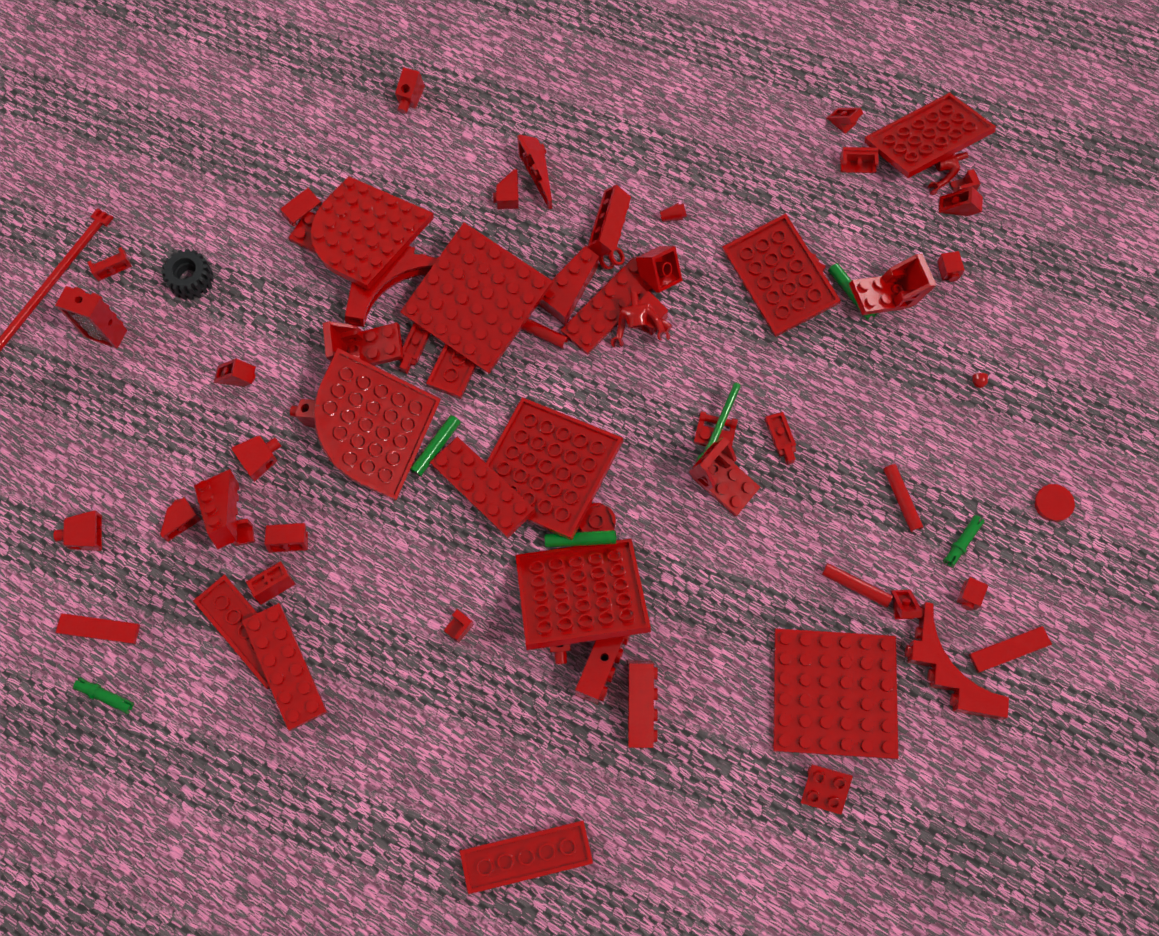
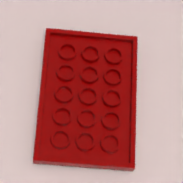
M948 93L865 137L864 143L869 147L878 148V154L904 176L910 178L993 134L996 126L953 94Z
M787 214L722 246V250L775 337L841 302Z

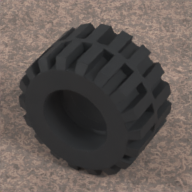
M185 249V252L179 250L177 254L172 253V257L165 260L166 264L162 266L164 269L162 271L163 280L178 298L181 296L184 300H187V297L190 300H194V296L200 298L202 297V292L206 294L208 292L207 287L211 289V282L214 281L212 275L214 274L202 254H198L195 250L191 252L189 249ZM191 269L195 270V273L191 277L187 279H180L181 275L185 271Z

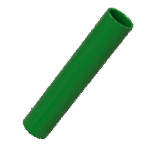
M838 263L832 265L828 272L860 311L849 285L852 280ZM878 313L863 316L869 321L871 316L875 317Z
M453 415L448 417L410 468L413 473L416 471L419 477L423 475L429 467L430 461L437 456L461 424Z
M615 530L576 532L572 540L556 533L545 534L546 548L616 544Z

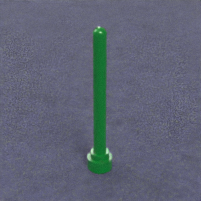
M738 382L732 386L704 453L720 436L741 387ZM701 453V455H698V458H697L696 462L700 459V457H701L704 453Z

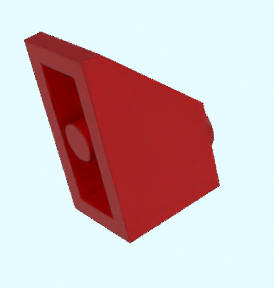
M517 169L511 171L496 185V192H493V203H497V209H519Z
M973 187L941 196L939 199V213L971 216L981 213L983 196Z
M237 358L218 365L214 383L242 387L250 385L256 377V366Z
M185 497L175 500L167 508L160 532L161 537L167 542L201 521L199 515Z

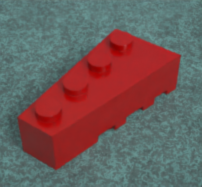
M229 469L194 485L207 534L217 549L235 542L237 538L236 515H238L237 502L239 501V495L237 490H239V483Z
M628 660V747L654 748V742L658 740V732L654 730V721L658 720V710L654 709V700H658V688H654V680H658V667H654L652 661Z

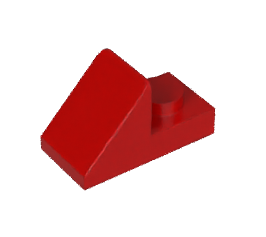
M837 108L827 119L846 134L856 125L858 118L864 113L861 108Z
M911 589L891 590L895 619L922 617V610Z

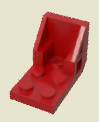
M916 254L889 268L883 276L855 279L849 283L862 315L910 308L918 304L937 286L923 254Z
M331 321L323 323L325 355L330 361L337 348L373 366L404 359L400 325L397 322L362 331L356 325Z
M722 437L712 443L689 470V473L734 516H737L761 487L734 464L737 457L729 440Z

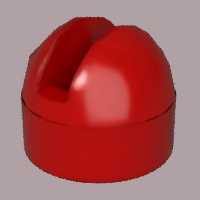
M973 374V384L978 388H983L988 383V374Z

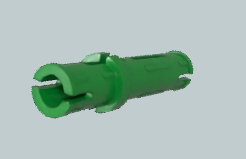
M974 515L958 540L951 545V550L943 559L945 564L948 561L947 566L954 568L959 558L967 552L966 548L985 523L984 519L979 521L980 516Z
M81 677L73 685L74 690L88 695V698L99 700L125 714H129L130 711L128 710H132L134 702L105 690L100 684L90 683Z

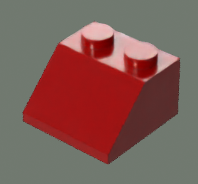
M659 246L636 257L639 275L657 293L683 281L676 246Z

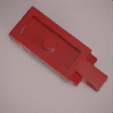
M413 323L402 347L404 359L399 360L401 361L400 372L408 374L411 365L415 366L418 363L430 336L428 331L416 323Z
M784 412L766 416L764 420L779 456H784L787 465L793 464L796 460L794 456L796 443Z

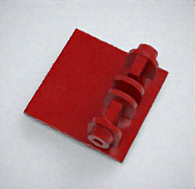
M811 764L807 771L808 778L801 803L842 815L853 775Z

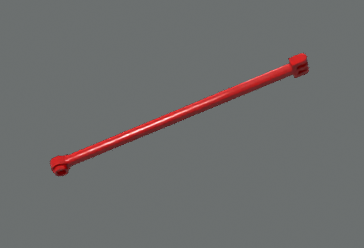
M100 209L94 211L90 216L94 220L2 333L0 336V352L101 226L107 227L114 218L112 215H108V213L102 212Z

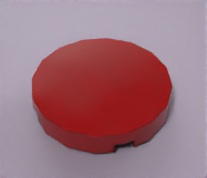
M1048 484L1036 493L1035 508L1038 514L1045 520L1061 522L1073 513L1075 508L1074 497L1064 486Z
M591 503L578 529L580 532L614 530L616 525L615 514L611 508L602 503Z

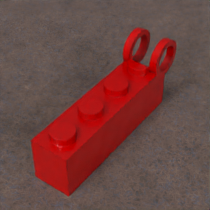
M617 184L604 190L587 246L599 256L600 265L605 270L612 269L614 265L619 266L625 260L624 253L617 247V244L621 237L631 196ZM614 251L620 255V262L615 260L613 256ZM604 255L610 259V266L605 264Z

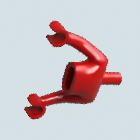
M967 151L953 154L935 164L939 172L948 170L949 173L939 182H931L928 185V189L935 188L930 192V195H935L938 189L948 184L956 176L961 168L959 161L969 157Z
M630 293L632 305L623 307L620 310L617 334L611 340L612 347L615 348L617 340H619L621 347L624 345L622 337L626 321L628 328L647 326L648 315L658 330V339L662 341L661 336L663 333H666V338L669 340L670 333L665 331L658 314L650 304H639L638 293Z

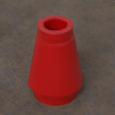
M677 203L660 211L662 222L683 220V218L687 217L684 203Z

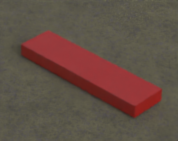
M61 613L56 633L136 644L140 624Z
M1041 626L973 652L969 656L977 673L1048 647L1052 643L1044 627Z

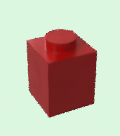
M959 251L942 253L937 261L942 281H957L965 271Z
M969 577L963 583L957 602L966 610L978 609L981 607L989 585Z

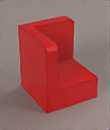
M974 169L968 170L963 179L951 181L950 183L953 192L973 187L977 191L981 184Z
M248 519L237 520V538L233 544L240 546L254 543L253 524Z
M456 609L452 614V621L444 629V632L459 643L474 623Z

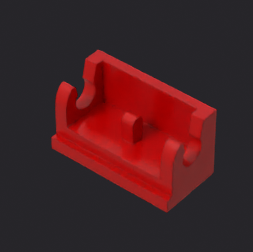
M843 147L840 154L841 173H876V165L879 164V149L873 147Z
M307 188L280 210L282 216L294 227L296 222L316 206L320 207L321 201Z
M122 247L118 248L120 253L94 264L91 260L87 261L91 273L97 281L132 267Z
M306 524L266 525L264 545L268 552L308 550Z
M281 561L246 581L253 597L260 605L296 585Z

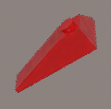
M518 135L519 156L550 210L552 209V197L545 158V146L543 143L540 144L535 137Z

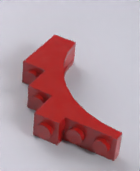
M408 246L369 290L352 282L345 313V324L364 327L371 308L384 292L406 279L426 275L439 257L415 254V247Z
M925 602L920 607L922 617L917 618L919 619V627L915 629V639L918 640H913L905 648V657H908L907 663L932 667L928 670L927 674L930 687L954 691V694L952 693L950 697V705L953 706V712L998 720L1008 718L1009 697L992 693L978 686L959 671L945 653L938 638L934 622V603Z

